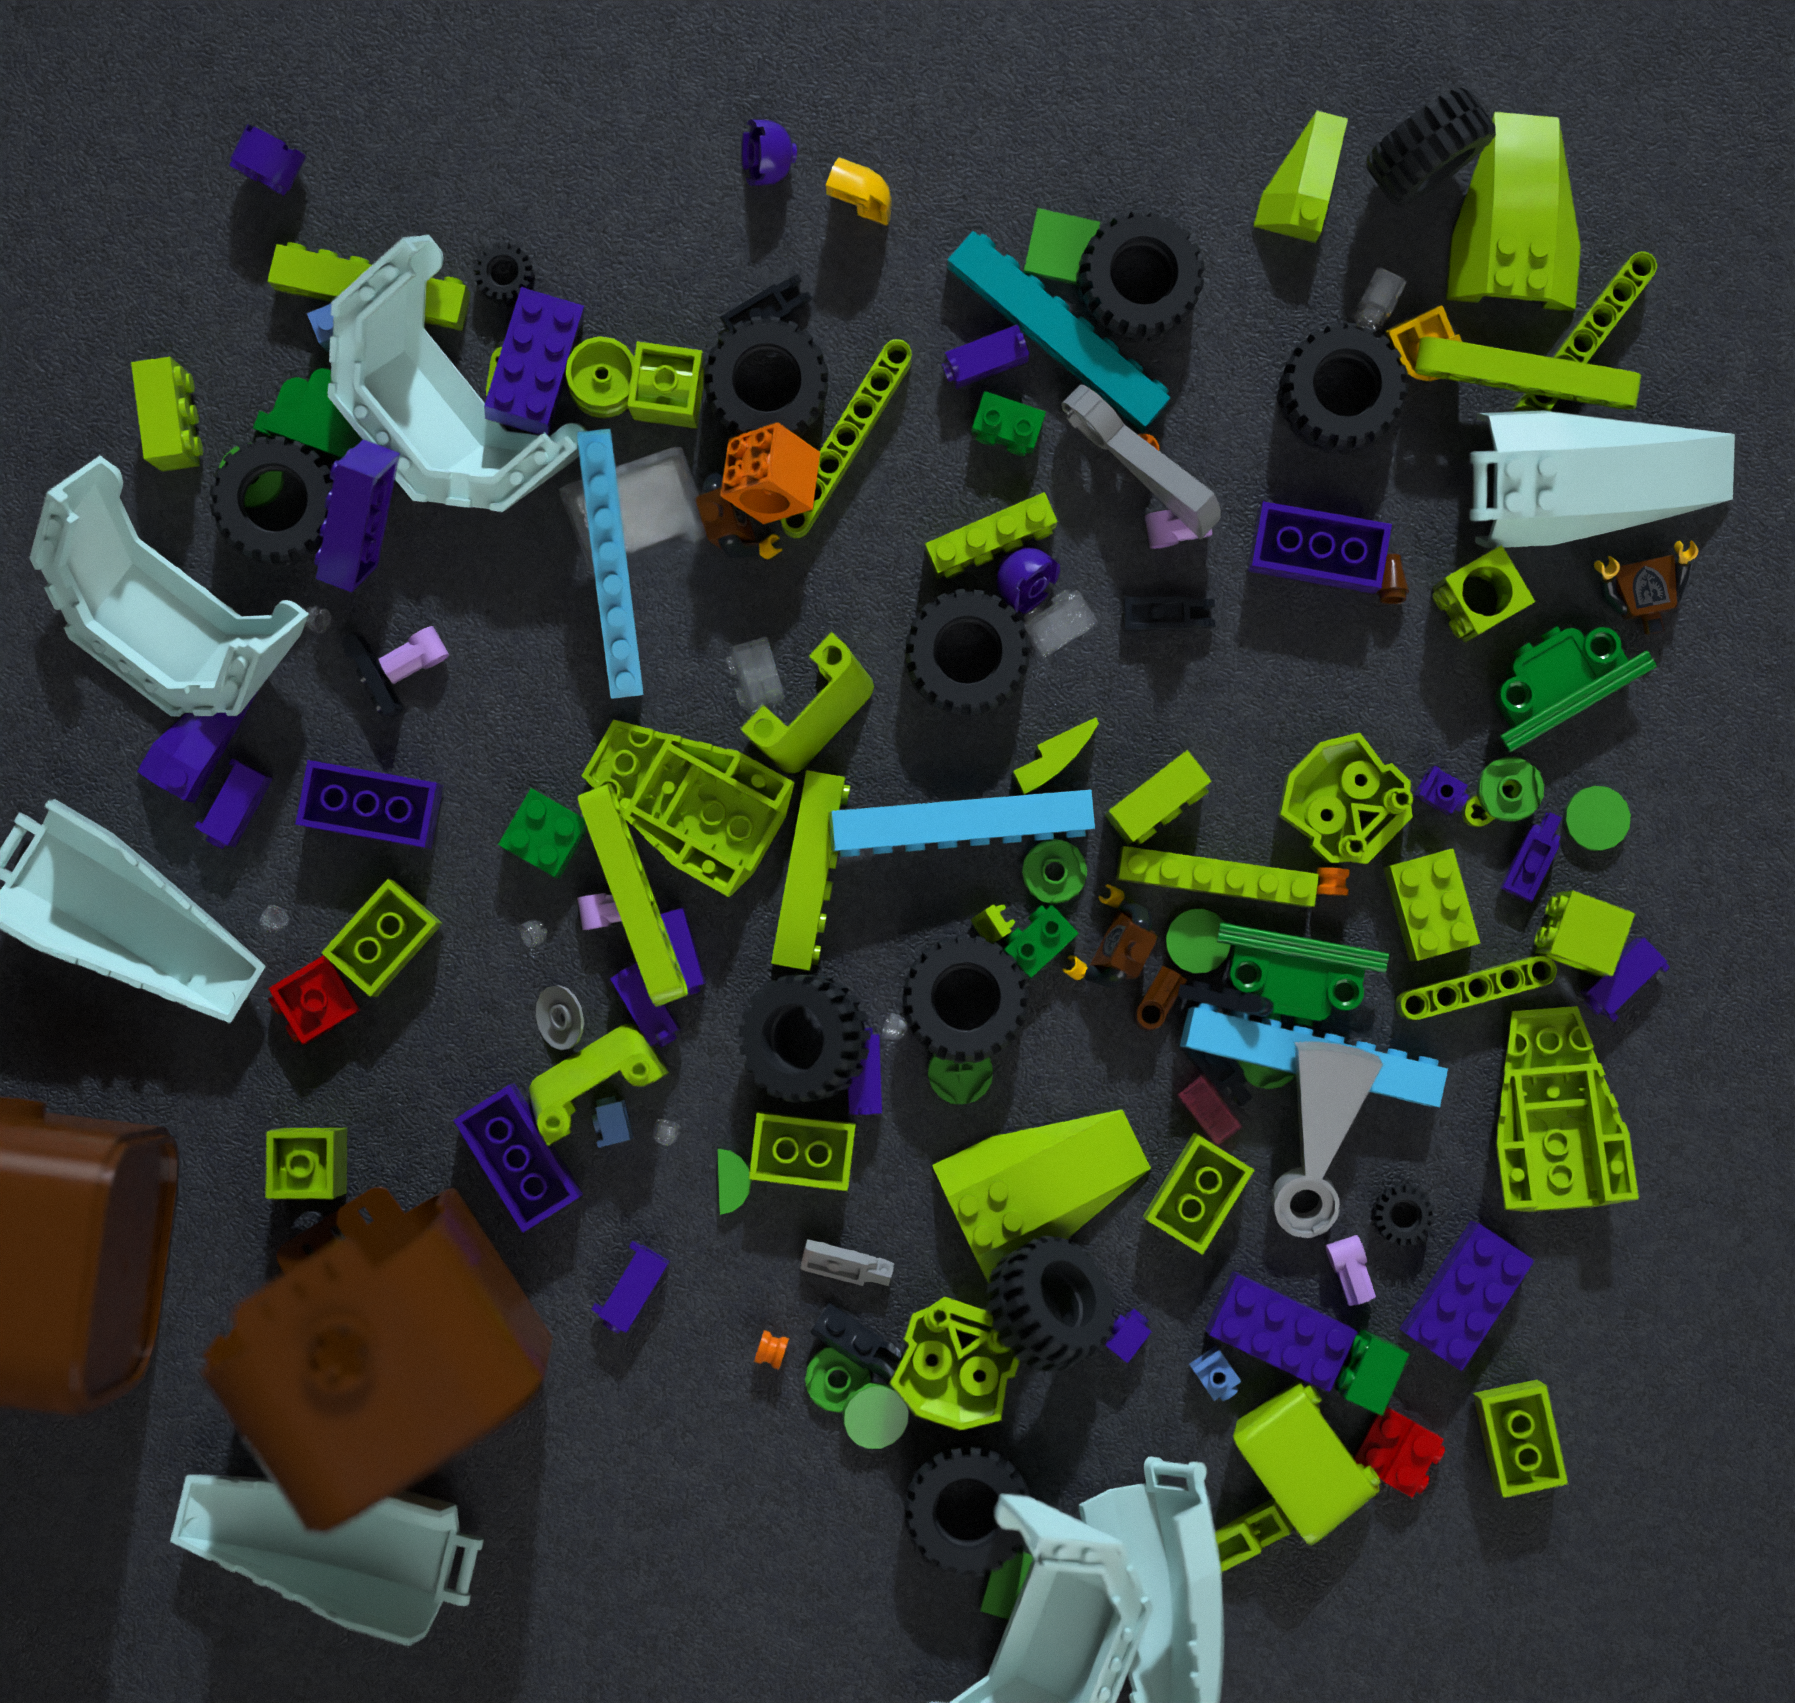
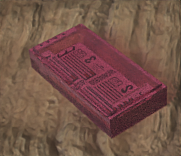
M1202 1074L1176 1094L1215 1146H1219L1243 1127Z

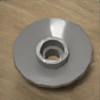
M560 985L547 987L540 994L536 1003L538 1029L544 1040L552 1047L559 1050L570 1049L579 1042L583 1033L584 1017L581 1005L568 988Z

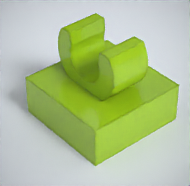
M993 904L970 919L982 938H986V942L993 944L1012 932L1010 928L1015 924L1014 919L1005 922L1000 914L1006 908L1005 905L996 907Z

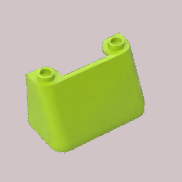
M627 1023L619 1026L539 1075L531 1082L529 1087L531 1104L539 1132L547 1145L555 1143L572 1133L570 1130L571 1116L577 1111L572 1099L620 1070L625 1079L634 1086L647 1085L669 1073L654 1046L648 1044L638 1025Z
M1299 1379L1238 1419L1234 1431V1440L1243 1456L1299 1534L1312 1546L1379 1492L1378 1484L1381 1482L1371 1466L1365 1467L1361 1463L1356 1464L1320 1414L1318 1403L1322 1399L1312 1384L1307 1386L1303 1379Z

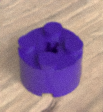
M247 124L230 157L231 162L229 166L251 180L259 181L266 185L267 188L285 196L286 192L290 191L307 156L297 149H294V151L289 149L285 142Z

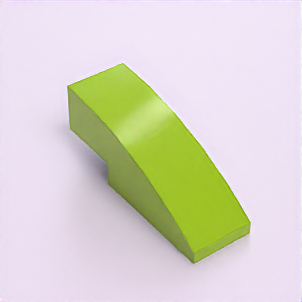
M1096 717L1036 746L1040 758L1012 772L1022 795H1027L1042 787L1058 775L1077 756L1099 724Z
M1274 1498L1255 1507L1214 1532L1221 1572L1261 1553L1262 1548L1291 1534L1294 1525Z

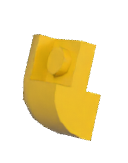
M838 157L826 182V195L856 205L857 215L888 225L892 207L891 195L886 182L870 168Z
M1443 305L1437 306L1410 320H1405L1385 331L1387 338L1390 340L1389 343L1392 350L1397 348L1402 356L1398 360L1401 366L1406 365L1409 375L1424 381H1433L1441 378L1424 376L1415 372L1420 338L1436 337L1462 342L1460 335L1454 334Z

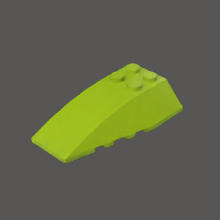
M1495 112L1492 121L1495 124L1496 135L1491 143L1480 153L1457 224L1451 236L1446 300L1478 303L1483 296L1543 301L1542 309L1575 311L1581 246L1559 118Z
M617 720L612 721L581 775L594 789L608 783L611 784L625 819L653 847L664 855L673 866L728 897L738 890L756 871L786 818L794 787V782L739 751L685 739L673 734L661 733L653 729Z
M1578 1006L1511 1012L1496 1138L1505 1210L1536 1212L1589 1208L1639 1199L1629 1131L1625 1122H1622L1617 1109L1618 1104L1614 1094H1611L1604 1077L1605 1072L1601 1063H1598L1593 1050L1594 1045Z
M1123 1109L991 1136L932 1165L989 1284L991 1283L989 1278L992 1270L996 1268L997 1263L1002 1258L1030 1241L1043 1236L1068 1239L1151 1169Z

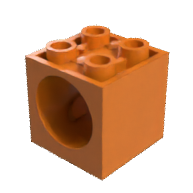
M778 422L729 438L720 496L762 524L813 510L820 452Z

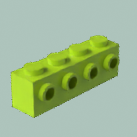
M1045 492L925 543V552L937 579L943 576L946 579H950L963 573V568L973 563L976 566L983 565L993 560L994 554L1004 550L1006 554L1023 547L1022 542L1032 538L1038 541L1052 535L1058 521Z

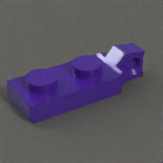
M1549 812L1544 815L1539 826L1532 824L1519 847L1500 889L1528 903H1532L1560 846L1558 842L1561 836L1555 834V831L1562 819L1561 817Z

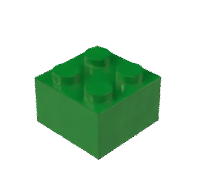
M530 788L498 845L551 876L560 879L587 833L588 828L583 817Z
M1361 1329L1359 1335L1355 1336L1348 1353L1350 1355L1345 1366L1342 1365L1334 1382L1337 1384L1335 1390L1345 1399L1383 1415L1409 1353L1398 1345Z

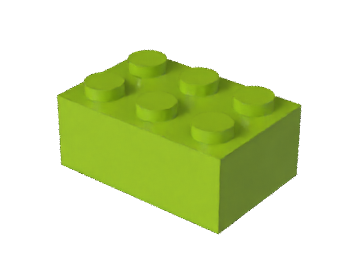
M171 357L131 362L144 459L160 471L200 466L199 456L203 455L201 439L199 436L196 437L195 424L199 423V416L196 406L192 405L190 393L195 391L191 373H188Z
M1187 750L1104 815L1127 845L1135 841L1139 846L1157 832L1153 826L1161 821L1165 826L1180 815L1183 811L1179 806L1184 802H1187L1190 806L1206 795L1209 791L1205 786L1212 781Z
M1454 849L1383 867L1409 961H1419L1480 944Z
M387 879L321 953L367 995L378 997L443 923L395 880Z
M759 1111L756 1116L749 1179L848 1191L856 1123Z
M1193 1133L1143 1217L1203 1255L1254 1172V1169L1198 1134Z
M1532 1380L1473 1393L1494 1491L1505 1498L1568 1484L1548 1390L1544 1383L1539 1380Z

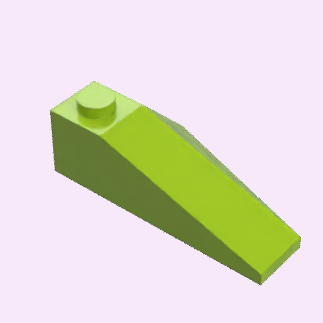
M1316 111L1262 193L1253 227L1316 242L1322 231L1348 121L1347 118Z

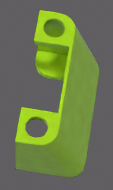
M832 632L809 655L818 665L822 676L830 683L787 727L762 705L741 728L744 736L785 773H798L804 769L873 693L874 684L872 678L849 648Z

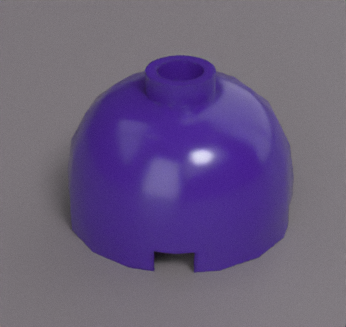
M751 119L747 121L746 125H750L751 128L750 132H743L741 147L742 167L744 170L749 168L751 178H745L750 186H765L781 181L788 174L791 164L796 162V144L791 142V138L785 128L774 121L765 119Z
M1024 548L1013 554H1007L999 563L996 581L1001 599L1017 613L1018 610L1022 614L1028 613L1048 596L1047 592H1043L1048 584L1051 582L1055 586L1060 574V564L1043 551L1035 548Z

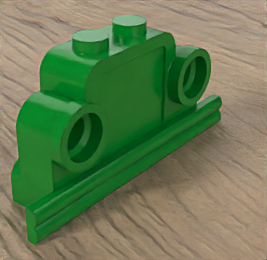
M325 368L314 371L309 382L299 377L288 379L281 387L273 410L269 414L259 411L253 429L273 437H286L291 442L296 440L304 444L311 451L313 450L316 453L339 461L346 456L350 448L353 449L363 440L328 398V383H331V370Z
M1557 626L1541 635L1544 642L1535 647H1532L1529 642L1513 652L1516 658L1511 660L1506 667V674L1509 679L1498 688L1495 695L1496 704L1511 728L1500 735V738L1510 753L1657 667L1656 663L1647 650L1628 660L1621 649V640L1618 634L1612 629L1600 627L1592 630L1584 637L1578 629L1567 628L1560 631Z
M1221 922L1217 936V942L1233 945L1228 970V978L1232 986L1239 991L1250 992L1271 999L1273 1005H1275L1273 1013L1262 1018L1280 1021L1281 1015L1294 1017L1293 1023L1313 1027L1314 1020L1321 1021L1326 1019L1331 1013L1332 1006L1339 1010H1352L1356 1008L1364 997L1363 980L1365 969L1386 973L1389 953Z

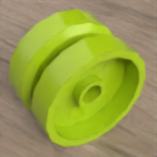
M599 336L586 339L574 348L567 359L565 373L571 398L580 410L593 417L609 418L620 415L628 409L634 356L627 346L614 338Z

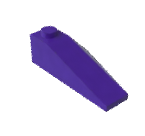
M258 691L237 716H227L226 713H216L213 716H194L193 713H186L152 744L137 772L180 799L195 803Z

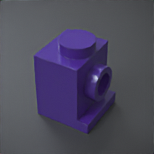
M1432 766L1428 768L1413 797L1445 815L1453 813L1454 809L1458 812L1461 811L1469 795L1464 791L1468 785L1443 772L1439 767ZM1443 785L1450 788L1451 794L1449 797L1442 796L1441 787Z
M1135 1308L1131 1312L1128 1311L1124 1317L1121 1314L1118 1315L1114 1321L1110 1338L1105 1346L1128 1363L1152 1332L1146 1326L1149 1320Z

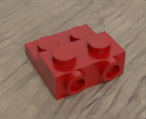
M324 955L268 988L272 994L268 998L271 1006L278 1015L283 1012L289 1022L285 1026L288 1034L295 1043L300 1040L303 1045H307L332 1030L337 1024L361 1011L336 968Z
M1386 1406L1383 1415L1378 1413L1374 1415L1352 1458L1357 1465L1361 1463L1365 1467L1371 1466L1383 1482L1413 1498L1415 1492L1421 1494L1426 1488L1429 1481V1476L1426 1475V1472L1431 1463L1438 1464L1445 1452V1447L1441 1445L1444 1439Z

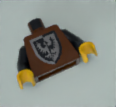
M724 470L709 475L704 481L703 494L695 497L709 542L722 549L731 558L756 557L760 554L763 558L770 559L780 553L782 549H776L772 546V543L780 539L779 536L772 534L758 543L755 539L748 514L720 496Z
M1692 540L1690 541L1689 549L1685 552H1682L1683 544L1681 541H1677L1674 544V550L1679 556L1676 559L1674 555L1620 566L1619 562L1609 555V564L1606 568L1601 561L1597 560L1594 563V567L1601 573L1599 581L1602 600L1616 614L1622 615L1624 620L1641 617L1645 635L1665 631L1661 613L1668 612L1677 607V603L1681 600L1688 582L1691 561L1698 555V547Z
M1107 884L1105 887L1111 890V895L1108 899L1099 896V900L1111 907H1119V910L1090 966L1087 967L1084 962L1071 955L1068 956V959L1075 963V966L1071 970L1064 968L1062 970L1074 980H1081L1085 977L1086 981L1107 988H1114L1125 981V979H1135L1139 976L1157 941V935L1151 930L1152 917L1149 910L1129 897L1124 898L1125 895L1122 890Z

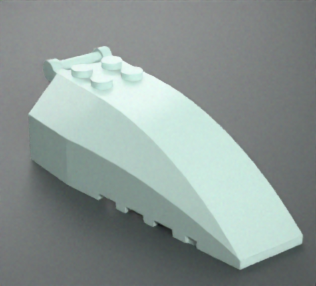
M1547 410L1477 413V420L1488 422L1494 444V451L1470 453V463L1474 464L1473 509H1470V520L1485 521L1493 519L1489 536H1475V543L1486 548H1497L1501 545L1503 548L1555 545L1661 520L1733 499L1735 434ZM1494 462V508H1487V463Z
M56 799L49 800L46 803L45 807L49 811L42 825L30 817L18 813L14 820L16 823L0 848V879L6 882L0 890L1 930L41 952L126 982L131 986L147 990L162 996V998L181 1003L191 1009L228 1023L232 1022L266 967L257 957L112 832ZM26 832H32L35 834L33 840L13 872H10L5 868L6 864Z
M1151 1456L1144 1462L1146 1483L1109 1489L1079 1504L1082 1523L1124 1544L1128 1553L1127 1557L1142 1583L1143 1592L1153 1607L1127 1673L1133 1691L1129 1698L1131 1703H1220L1224 1662V1614L1221 1569L1209 1502L1204 1485L1207 1474L1206 1467L1200 1462L1181 1464L1165 1462L1159 1457ZM1162 1475L1186 1478L1188 1486L1164 1483Z
M187 1475L170 1542L209 1561L214 1560L221 1567L231 1572L237 1571L253 1579L252 1582L260 1586H267L281 1593L282 1597L288 1600H296L312 1608L311 1611L343 1627L409 1646L426 1637L443 1601L460 1606L469 1605L471 1594L468 1593L477 1553L478 1550L482 1549L484 1539L480 1536L460 1533L457 1505L405 1490H400L344 1526L320 1534L317 1531L307 1532L270 1478ZM461 1546L465 1550L456 1588L452 1590L447 1588L456 1548Z

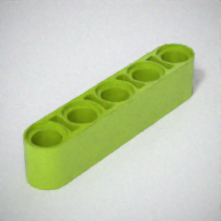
M1528 957L1404 991L1397 997L1395 1009L1402 1018L1420 1020L1548 985L1556 978L1557 967L1554 961L1548 957ZM1537 962H1540L1545 968V974L1540 980H1537L1532 974V967ZM1506 970L1511 972L1514 977V982L1508 989L1503 987L1500 982L1501 974ZM1474 979H1478L1482 984V992L1477 997L1472 996L1469 992V984ZM1443 987L1447 988L1451 993V1000L1445 1006L1441 1005L1437 1000L1438 991ZM1411 996H1415L1420 1002L1419 1010L1415 1014H1410L1405 1006L1406 1000Z

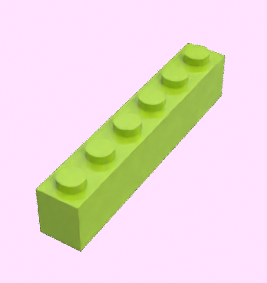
M288 242L287 246L276 244L267 282L278 291L332 302L372 265L369 264L368 260L361 257L350 256V260L338 258L337 253L329 250L319 249L318 253L306 251L307 248L303 245ZM431 277L427 281L425 323L463 330L471 293L466 285H463L464 282L462 280L445 277L443 281Z
M806 770L771 964L811 971L812 964L818 965L821 946L816 945L818 932L824 933L827 914L821 912L823 901H830L833 882L827 881L829 868L836 869L839 851L832 852L828 812L838 811L841 808V804H848L851 786L845 785V777Z
M1126 846L1120 848L1116 880L1307 908L1315 906L1319 874Z

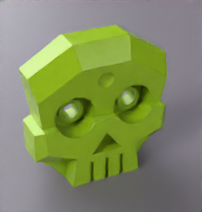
M1360 732L1318 743L1286 776L1278 816L1310 839L1309 847L1326 863L1355 862L1368 864L1413 817L1411 808L1413 796L1410 792L1411 781L1392 763L1384 765ZM1356 775H1362L1365 778L1364 786L1356 785ZM1324 809L1329 810L1332 815L1328 822L1321 818V812ZM1359 813L1374 815L1361 828Z
M943 1297L930 1307L912 1314L903 1338V1343L907 1346V1349L889 1384L915 1416L958 1431L1001 1420L1007 1379L1015 1377L1019 1360L1012 1355L1013 1351L1010 1348H1005L1001 1343L1002 1337L998 1331H994L991 1324L994 1320L992 1315H988V1311ZM957 1333L975 1338L976 1340L962 1350ZM929 1354L935 1355L938 1359V1363L934 1367H930L926 1363V1357ZM976 1370L982 1371L985 1375V1379L981 1383H977L973 1379V1373Z

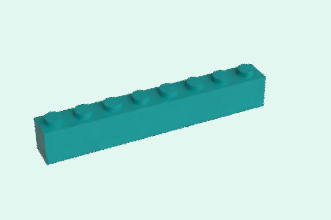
M972 231L949 257L947 269L1011 323L1018 325L1024 334L1143 433L1168 404L1171 398L1167 395L1168 389L1156 379L1151 381L1142 373L1144 371L1143 368L1131 358L1126 360L1118 353L1119 348L1110 339L1104 337L1102 340L1093 332L1094 327L1089 321L1083 317L1077 319L1068 311L1070 307L1064 300L1058 296L1052 298L1044 291L1045 286L1038 278L1033 275L1028 277L1020 271L1021 266L1013 257L1008 254L1005 257L995 249V243L985 234L979 236Z

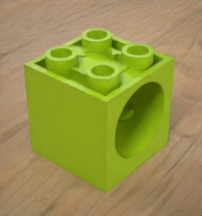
M637 341L627 405L634 420L698 429L706 366L702 350Z
M1502 545L1448 575L1432 587L1435 592L1432 596L1436 605L1442 611L1445 609L1451 619L1449 626L1458 639L1462 638L1464 643L1535 602ZM1466 577H1480L1487 580L1494 587L1498 601L1493 616H1483L1482 614L1474 613L1467 607L1462 596L1463 583Z
M1573 890L1557 892L1555 897L1551 896L1545 909V914L1548 915L1545 926L1538 929L1534 939V945L1537 946L1535 954L1548 957L1551 960L1594 976H1613L1635 913Z
M279 1128L267 1131L266 1199H333L347 1193V1128Z

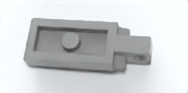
M807 1239L800 1268L803 1271L863 1286L864 1282H874L889 1286L894 1263L880 1257L876 1258L854 1250H847L828 1245L824 1242Z

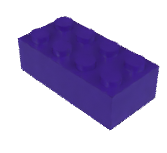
M521 287L484 404L485 419L538 435L544 433L547 436L549 435L566 379L567 359L576 347L583 324L584 305Z
M363 439L356 447L350 448L345 457L334 463L330 478L334 480L333 487L325 502L328 515L320 530V537L323 538L322 547H320L315 557V565L318 566L317 580L353 592L378 567L400 456L399 452Z
M1263 501L1257 510L1247 571L1375 594L1382 587L1392 524Z
M307 760L295 825L432 849L443 785L431 781Z
M515 1083L506 1086L453 1120L522 1233L583 1195V1192L553 1144L547 1145L539 1132L534 1113Z
M1471 1220L1399 1329L1462 1371L1532 1266L1534 1260L1481 1224Z
M1233 1270L1205 1328L1209 1335L1328 1392L1331 1391L1357 1334V1331L1351 1326Z

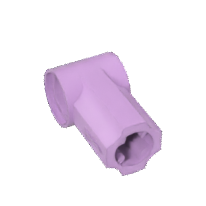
M1171 510L1145 515L1149 545L1152 549L1178 544V541L1198 539ZM1212 529L1204 537L1212 536Z
M430 626L413 634L406 644L379 658V661L391 683L395 684L422 668L427 669L439 664L449 656V653L435 628Z
M602 893L577 898L582 930L611 926V923L622 922L612 895Z
M1358 1235L1325 1245L1330 1264L1334 1272L1338 1274L1347 1304L1349 1306L1362 1304L1375 1298L1371 1279L1365 1263H1367L1366 1254Z

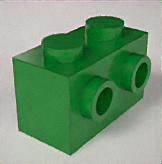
M984 391L971 434L977 436L976 440L980 443L994 446L996 442L1007 446V451L1019 456H1025L1026 453L1033 454L1046 411Z
M1041 905L1028 917L1032 923L1023 932L1018 927L1004 940L1008 944L1003 949L1007 955L1011 954L1017 961V966L1029 978H1032L1079 934L1053 905L1047 909Z

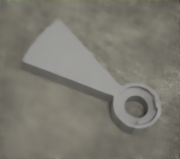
M1079 385L1061 403L1062 409L1067 415L1066 419L1074 428L1077 427L1089 440L1100 448L1108 449L1200 540L1219 522L1221 510L1215 493L1124 425L1117 413L1097 393L1085 385Z
M1294 1042L1301 1167L1289 1170L1276 1181L1271 1193V1205L1278 1224L1286 1232L1296 1237L1312 1238L1327 1232L1338 1218L1340 1210L1339 1197L1332 1181L1325 1173L1383 1063L1377 1055L1358 1048L1325 1042ZM1301 1190H1312L1319 1195L1317 1206L1307 1213H1299L1290 1208L1292 1197Z

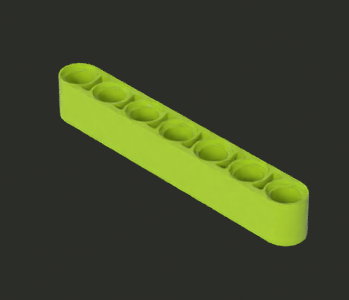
M1635 253L1622 265L1552 358L1581 363L1589 361L1654 276L1657 270V262L1650 253ZM1632 264L1641 266L1644 270V276L1636 275L1633 272ZM1613 289H1618L1624 294V302L1614 298ZM1594 314L1600 315L1605 319V327L1596 325L1593 320ZM1574 340L1583 341L1586 345V352L1578 351L1574 346ZM1524 393L1511 411H1550L1559 399L1547 397L1548 402L1541 403L1534 394Z
M1436 337L1420 338L1415 368L1417 374L1623 410L1636 409L1641 374L1632 371Z
M893 339L884 346L819 451L820 458L816 487L821 490V497L814 501L813 510L799 514L805 519L804 524L800 528L793 529L787 525L789 517L781 519L782 528L789 537L801 538L809 532L911 366L912 355L911 348L905 341ZM900 351L905 354L906 359L900 364H895L889 360L888 356L891 352ZM883 378L888 381L889 387L886 390L877 391L871 384L875 379ZM861 405H866L872 409V414L868 418L861 419L855 415V409ZM844 432H849L856 438L855 442L849 446L841 445L837 439ZM826 460H834L838 463L839 467L834 473L828 474L821 470L822 463Z
M608 783L578 795L580 809L653 1004L658 1007L688 995L684 976L613 787Z

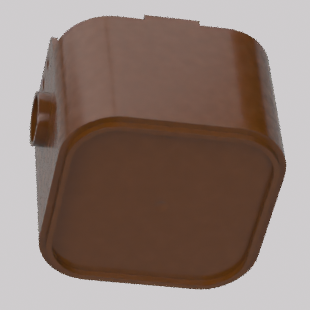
M0 1097V1407L85 1416L127 1394L142 1381L149 1367L160 1323L179 1178L177 1143L166 1127L47 1113V1103Z
M377 1186L365 1191L291 1238L279 1248L277 1261L285 1275L237 1306L233 1313L235 1327L225 1337L220 1333L212 1340L203 1353L207 1363L200 1371V1375L307 1532L317 1531L323 1534L338 1529L363 1515L485 1437L523 1409L539 1393L543 1386L553 1336L455 1188L447 1189L405 1213L387 1188ZM363 1207L366 1208L373 1219L369 1224H367L359 1212ZM337 1225L345 1239L339 1241L331 1227ZM306 1243H309L316 1253L312 1258H310L303 1247Z

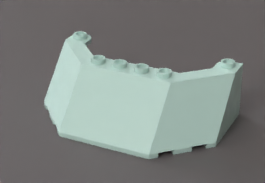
M430 235L404 237L332 301L333 336H330L329 363H331V383H328V398L362 439L400 453L395 480L413 501H428L451 506L476 507L503 512L579 456L577 432H585L587 430L578 423H568L551 436H547L545 433L537 435L507 431L502 424L485 419V403L424 329L426 284L441 269L444 261L443 253Z
M97 457L47 492L30 554V560L35 570L41 569L48 583L44 589L54 609H61L68 624L64 627L68 638L170 716H181L184 713H193L194 716H213L216 713H226L227 716L239 715L300 637L309 614L298 604L289 600H283L276 605L272 615L240 616L230 606H227L205 587L199 585L180 568L174 566L155 549L149 547L138 538L120 499L123 488L120 470L103 457Z
M1001 1494L995 1509V1520L1005 1529L1020 1531L1033 1559L988 1675L950 1703H1116L1153 1610L1149 1599L1143 1592L1142 1583L1136 1570L1127 1557L1128 1553L1124 1544L1027 1496Z

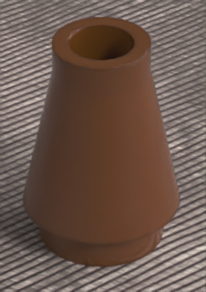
M1387 554L1382 587L1376 594L1380 596L1381 603H1402L1406 601V594L1409 593V588L1401 563V555Z

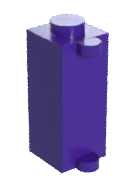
M1015 325L945 352V363L941 364L947 382L953 381L955 388L958 389L1028 362L1029 352L1019 326Z
M234 758L229 762L234 767L204 822L197 821L194 826L199 831L208 835L205 839L207 842L221 849L225 845L237 846L273 780Z
M680 908L663 913L661 917L684 976L688 995L699 993V986L706 984L686 910Z
M1645 937L1635 938L1622 950L1613 976H1596L1580 991L1586 998L1583 1001L1584 1004L1594 1014L1598 1015L1601 1013L1614 1023L1619 1018L1615 1011L1659 969L1664 973L1670 969L1666 963L1667 960Z
M637 963L610 978L650 1046L658 1043L660 1048L677 1039L675 1032L681 1029L667 1004L658 1007L653 1004Z
M865 1028V1030H870L871 1039L865 1041V1048H869L868 1058L860 1061V1064L863 1065V1070L859 1076L851 1077L853 1084L848 1087L849 1115L882 1114L880 1034H873V1028Z
M632 1241L629 1247L636 1251V1254L604 1307L597 1303L592 1307V1310L604 1319L602 1324L615 1333H619L620 1330L627 1333L670 1262L643 1244L640 1245L635 1241Z

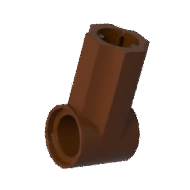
M1161 966L1141 1003L1135 1009L1134 1021L1136 1025L1145 1031H1152L1160 1027L1178 996L1180 984L1184 985L1187 980L1175 971ZM1150 1006L1157 1011L1158 1019L1155 1024H1148L1143 1021L1141 1013L1144 1007Z

